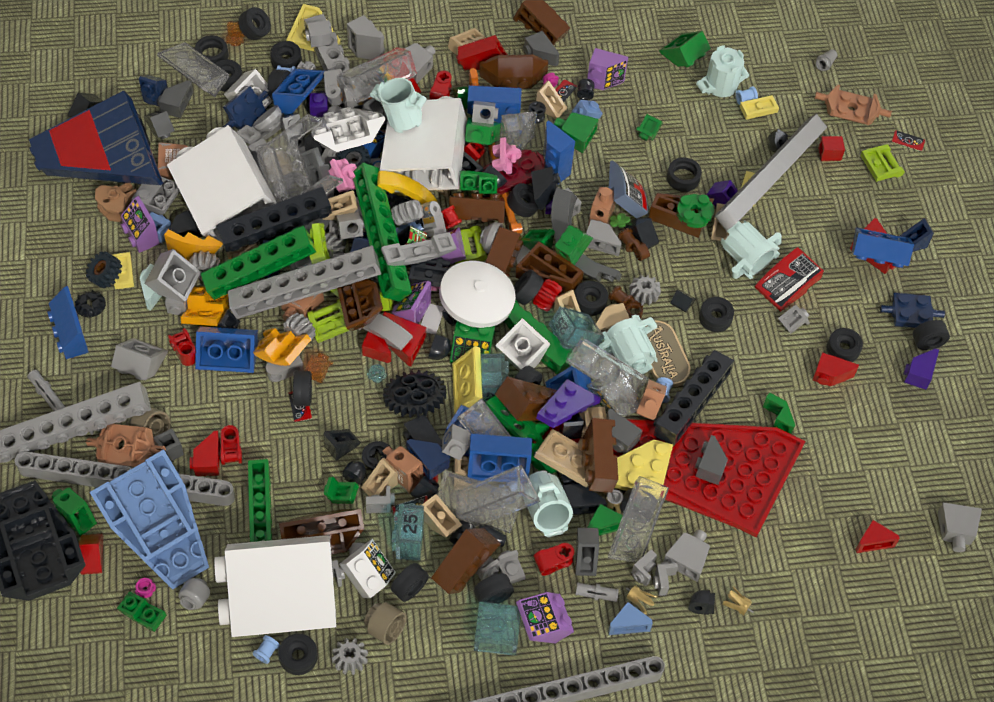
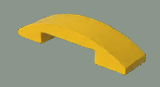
M378 172L377 186L393 194L398 190L408 197L418 200L421 204L431 201L437 202L434 195L419 182L394 172Z

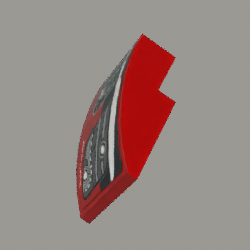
M797 247L779 261L755 285V289L781 312L807 293L808 288L822 278L824 270Z

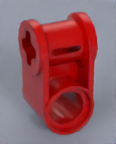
M448 71L437 73L430 91L429 100L450 95L452 89L451 73Z
M454 205L441 211L446 231L463 222L462 219L458 218Z
M186 328L172 336L167 335L168 341L180 362L185 366L195 364L196 350Z
M233 425L225 426L221 430L220 453L222 465L232 462L242 464L240 436L238 429ZM228 436H235L233 439H226Z
M561 543L535 553L533 557L541 576L550 575L555 571L569 567L573 563L574 548L569 543Z

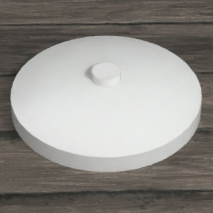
M465 261L458 263L444 274L440 284L439 295L443 307L454 319L468 326L478 328L495 326L503 322L510 315L515 303V290L510 279L500 269L485 262Z

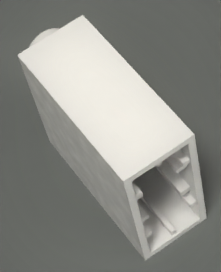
M444 96L435 100H426L421 108L422 122L419 127L415 126L414 128L403 130V133L396 132L387 121L380 171L394 172L407 176L419 182L428 190L459 189L467 125L461 98Z
M229 125L211 130L207 134L206 140L195 147H186L180 150L176 155V159L167 164L201 234L205 237L209 235L222 242L216 225L277 203L244 139Z
M330 535L227 544L225 556L215 557L216 582H227L229 599L218 600L220 625L231 624L232 637L336 627Z

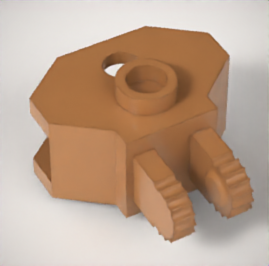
M125 183L120 187L117 185L113 187L99 186L95 189V201L98 203V210L109 221L121 222V215L127 209L129 203L132 202V197L137 192V189L131 191L133 188L131 183Z

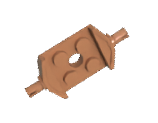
M837 85L827 95L816 92L815 99L825 101L827 112L830 116L866 125H871L877 117L879 118V115L891 117L892 111L881 109L877 94L870 98L839 90L840 85Z
M110 424L101 430L97 439L89 437L87 441L90 442H86L87 446L97 447L96 457L99 462L130 467L140 465L154 453L157 454L162 450L166 451L165 446L154 444L152 429L147 427ZM124 440V447L119 449V443Z

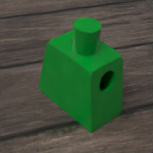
M573 112L567 120L557 117L554 125L575 140L574 149L584 153L597 132L599 119Z
M468 118L465 141L491 145L500 139L501 123L472 122V118Z
M569 225L555 244L556 253L575 265L593 240V237L579 228Z
M66 488L63 491L57 489L53 492L52 501L57 511L80 536L97 524L87 502L71 488ZM76 512H79L78 517L74 515Z

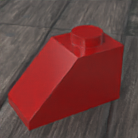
M822 352L813 381L828 386L839 384L854 378L859 364Z
M213 431L193 449V457H190L189 462L190 469L194 470V474L197 477L220 476V437L218 431Z

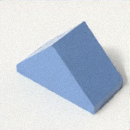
M627 602L610 623L608 634L650 632L653 624L652 619Z

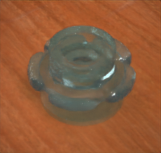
M375 364L370 367L367 375L370 380L379 383L382 379L386 378L387 373L382 365Z

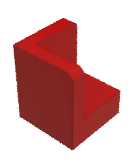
M842 136L821 137L818 146L821 161L842 160L845 152Z

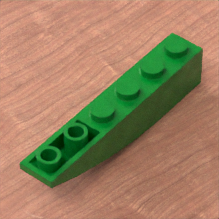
M515 300L510 315L504 320L508 328L511 330L523 318L550 343L541 362L556 375L569 368L575 361L576 352L574 349L562 342L557 334L550 332L544 323L537 321L529 311H525Z

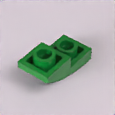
M460 171V190H478L479 194H497V175L476 171Z
M130 591L117 607L118 611L153 632L157 630L167 616L165 611L149 604L146 599Z

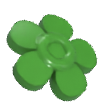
M620 213L617 216L614 215L610 217V226L624 227L626 223L630 222V217H626L624 213Z

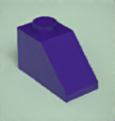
M311 91L310 93L311 121H318L320 117H324L323 114L327 113L329 107L325 91Z
M731 180L715 182L706 195L714 199L713 205L716 207L717 203L726 204L738 190Z
M933 349L913 357L911 363L906 364L903 375H906L904 383L926 390L932 380L939 349Z

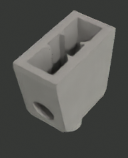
M414 43L401 51L409 56V77L414 78L416 83H418L432 69L433 55L436 51L431 45L424 49L418 43Z
M944 502L939 508L938 518L941 536L944 541L953 542V551L964 552L965 544H972L976 538L982 512L981 508Z
M699 529L695 531L693 536L683 533L666 553L663 562L677 563V572L698 582L710 545L704 542L707 534Z

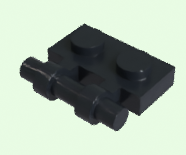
M438 257L420 262L419 264H411L409 282L420 283L429 281L431 286L440 287L444 274L449 270L450 260Z

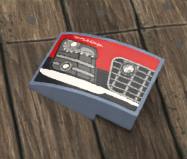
M613 160L610 161L609 189L614 190L613 201L636 219L647 214L648 203L643 186Z

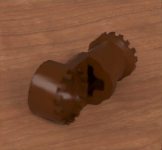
M631 228L623 229L619 233L618 238L625 245L627 252H634L639 261L650 257L646 244L640 243L634 237Z
M616 286L614 291L612 290L613 293H610L609 300H614L618 304L623 303L629 318H632L633 315H639L641 319L643 305L636 301L632 295H627L623 292L620 286ZM636 308L640 312L638 314H632L630 312V309Z

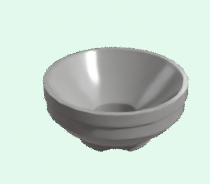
M276 105L261 115L254 122L253 127L257 131L268 133L281 123L282 112L279 106Z
M494 222L487 227L485 226L482 231L480 244H482L485 253L489 254L499 227L503 228L502 223Z

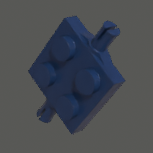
M251 86L245 87L223 106L229 121L222 127L229 125L231 128H237L238 131L246 125L252 127L254 122L267 111L262 101L269 96L268 92L264 90L257 96Z
M893 293L892 306H880V313H891L894 318V325L899 327L916 328L924 322L933 320V317H945V310H934L931 304V296Z

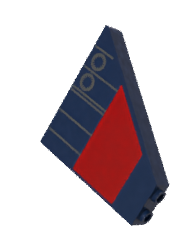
M125 91L29 139L31 144L29 149L36 159L34 164L39 171H43L47 176L160 186L164 184L133 100Z

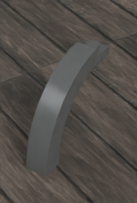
M313 148L301 153L309 177L310 191L323 187L328 199L334 197L333 178L328 172L330 165H324L319 148ZM319 218L304 225V227L310 234L312 224L324 223V228L326 229L330 220Z
M556 188L551 210L552 228L555 231L556 242H558L567 227L572 225V214L577 200L574 193L560 188ZM584 254L581 255L575 264L576 267L583 271L585 276L599 283L602 276L604 280L613 282V280L619 282L622 276L618 270L601 265Z

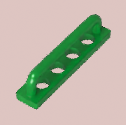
M497 396L487 400L485 406L489 409L488 417L497 421L495 427L504 436L533 438L536 443H532L531 464L538 471H547L550 474L555 473L557 470L534 458L544 439L526 421H517ZM501 410L507 411L509 416L502 414ZM514 424H519L523 429H517Z

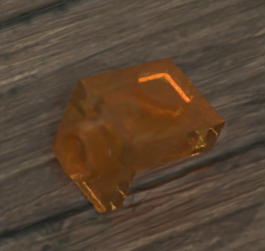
M228 22L226 43L231 44V46L244 44L245 36L239 28V23Z
M318 353V355L311 354L305 371H311L312 380L323 383L329 365H333V361L328 360L329 356Z

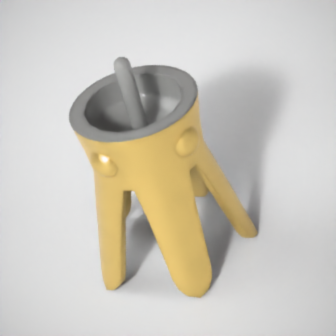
M613 490L612 493L608 492L606 497V503L608 502L607 508L612 510L615 507L616 512L621 514L620 503L623 500V495L620 491Z
M637 585L631 590L626 588L629 591L627 599L636 604L644 614H647V611L638 599L650 606H654V602L647 595L657 598V596L642 591Z
M733 586L737 594L731 590L728 597L736 604L723 601L722 605L737 610L743 616L747 610L754 613V611L749 609L752 603L751 600L745 596L743 597Z

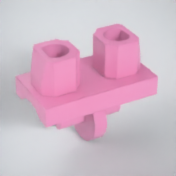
M505 137L500 138V144L493 146L494 156L500 158L493 160L492 166L497 171L504 170L506 174H511L512 163H515L521 157V150L516 148V145L511 146L506 143Z
M332 159L330 161L331 168L328 172L331 177L338 179L339 183L336 185L338 192L342 193L355 189L353 181L355 174L353 171L357 166L349 164L346 159Z

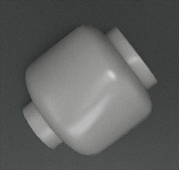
M191 578L186 581L179 591L180 604L188 610L200 609L208 599L210 589L204 580Z

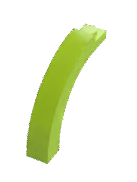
M324 223L312 224L310 235L312 240L314 239L313 244L316 253L310 255L311 263L315 264L331 258L327 249ZM337 288L330 290L339 297ZM379 292L383 305L382 311L393 310V301L383 298L382 292Z

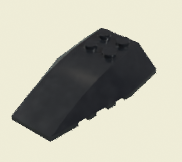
M35 480L1 492L0 592L2 597L30 601L70 586L86 566L74 530L70 528L64 517L60 515L57 508L51 503L48 496Z

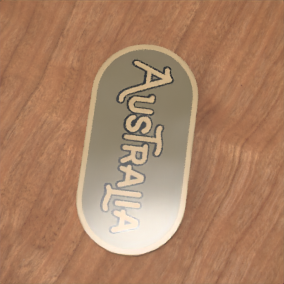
M655 320L657 328L647 334L657 357V362L654 360L651 364L653 368L650 371L656 381L660 377H665L673 381V387L681 386L686 382L690 374L689 361L673 328L665 322Z

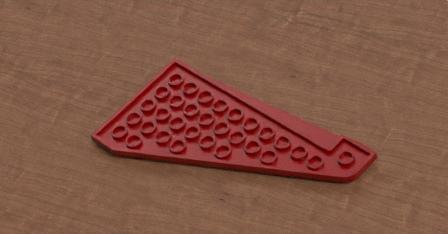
M627 419L642 430L641 438L632 450L652 440L665 442L654 436L655 427L653 425L655 421ZM692 423L676 445L672 447L660 498L740 529L757 538L806 441L777 427ZM558 425L555 428L549 427L542 438L545 440L552 429L561 433L560 426ZM711 435L716 437L728 459L719 485L696 477L698 469H695L698 457H703L704 453L701 452L705 441L709 442ZM571 439V440H573V441H575L576 443L579 444V440H580V439ZM613 449V455L617 456V458L624 455Z

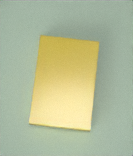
M476 346L452 363L455 414L461 405L470 408L482 399L480 348Z

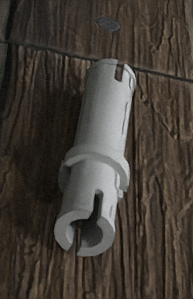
M33 370L27 375V378L35 386L37 394L44 398L53 411L65 408L64 404L51 389V384L44 380L38 370Z

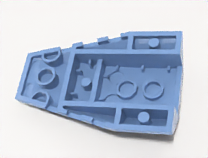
M164 450L90 492L110 528L172 590L209 568L185 484Z

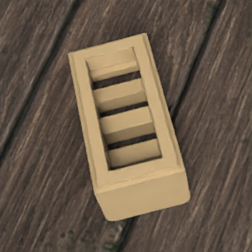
M473 28L450 37L448 48L457 55L459 46L486 37Z

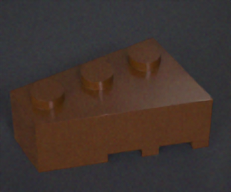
M544 0L523 1L513 18L514 21L517 22L519 20L525 24L524 28L527 30L532 29L536 33L543 31L553 46L563 39L570 30L567 22L562 20L556 11Z
M453 192V195H449V207L455 206L454 210L459 219L469 221L482 220V222L496 220L498 223H504L505 200L504 197H501V194L482 196L479 193H471V196L464 195V192Z
M657 193L650 207L648 218H651L654 222L699 238L704 227L691 228L677 217V207L681 199L680 195ZM709 198V201L713 204L714 199ZM691 209V211H694L695 213H698L699 211L697 209Z
M499 227L485 263L497 267L510 278L509 273L514 268L517 256L523 246L521 234Z
M538 242L516 265V278L519 279L528 270H533L543 278V283L547 279L557 282L562 287V293L570 290L575 291L583 280V271L541 242Z
M507 376L495 395L517 421H540L536 419L538 412L557 390Z
M592 418L583 437L579 440L578 447L582 453L581 462L585 468V482L588 484L589 491L612 493L618 482L617 456L613 455V445H616V438L612 437V428L615 427V420Z
M484 528L466 529L431 579L448 594L460 593L466 587V583L501 543Z

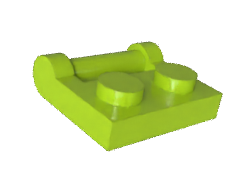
M888 144L864 150L860 155L876 182L892 177L898 178L905 173L904 169L898 165L890 152L891 148ZM883 155H884V156L886 157V159L888 160V162H889V164L891 165L892 169L890 168V166H889L888 163L886 162V160H885V158L883 157Z
M480 226L460 230L466 259L455 262L454 265L465 261H485L487 254L482 244H480V234L482 233ZM469 237L474 238L476 254L471 252Z
M340 299L336 303L317 311L307 312L309 321L313 323L312 326L316 330L315 338L318 343L349 331L345 326ZM340 309L339 313L329 316L320 321H317V318H320L322 316H325Z

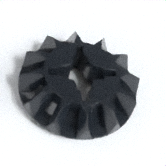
M94 290L91 292L84 291V294L78 295V299L75 301L77 313L87 318L98 316L106 306L105 298L100 292L97 293ZM88 300H91L93 308L87 304Z
M374 441L365 446L362 452V461L365 463V466L374 470L379 463L374 458L376 451L382 459L384 458L381 455L382 451L390 445L382 441Z

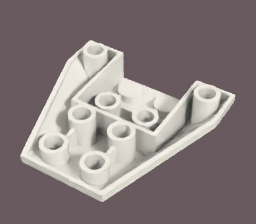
M346 107L338 113L328 112L323 114L324 117L318 119L311 131V135L316 141L339 152L371 143L385 121V117L378 112Z

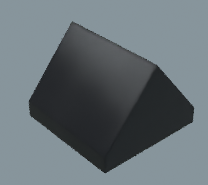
M676 290L670 304L687 312L696 298L682 290Z
M226 310L217 328L237 329L241 321L236 319L229 310Z

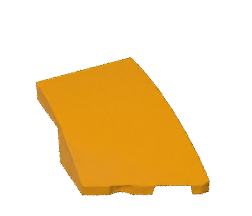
M169 229L164 234L167 250L174 249L187 261L191 259L194 253H199L200 251L204 253L209 251L210 254H215L223 245L222 242L209 235L205 240H202L189 232L185 237Z
M205 286L193 287L187 298L188 309L181 316V324L218 326L219 321L230 306L228 294L214 300L207 293Z
M276 328L268 329L263 332L264 338L259 340L253 354L269 363L288 366L312 339L308 334L295 336L292 331L279 333Z

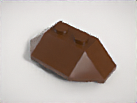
M533 54L498 55L480 62L479 76L494 87L532 88L548 73V60H543L541 57Z
M364 279L337 288L345 326L349 331L361 329L369 325L383 309L378 285L373 281Z
M361 508L339 509L296 517L279 523L281 539L330 535L331 555L349 550L352 543L363 532L364 523Z

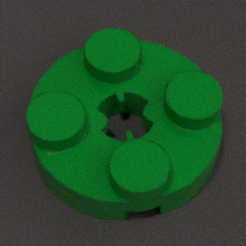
M690 194L681 197L677 207V217L681 222L683 220L687 223V226L701 228L706 226L713 218L714 206L709 201L707 195ZM691 209H697L699 211L698 213H695L694 211H691Z

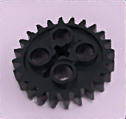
M410 370V374L403 372V376L395 375L396 380L390 379V383H386V388H383L385 406L389 408V411L394 410L395 415L401 413V417L409 414V418L416 414L417 418H419L422 413L427 416L428 411L434 413V408L440 409V404H444V399L447 398L444 380H441L440 376L435 377V373L428 375V371L421 373L418 370L417 373H414Z

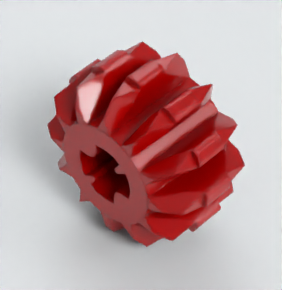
M547 279L534 297L533 304L541 310L550 311L555 304V297L560 296L562 287L554 280Z

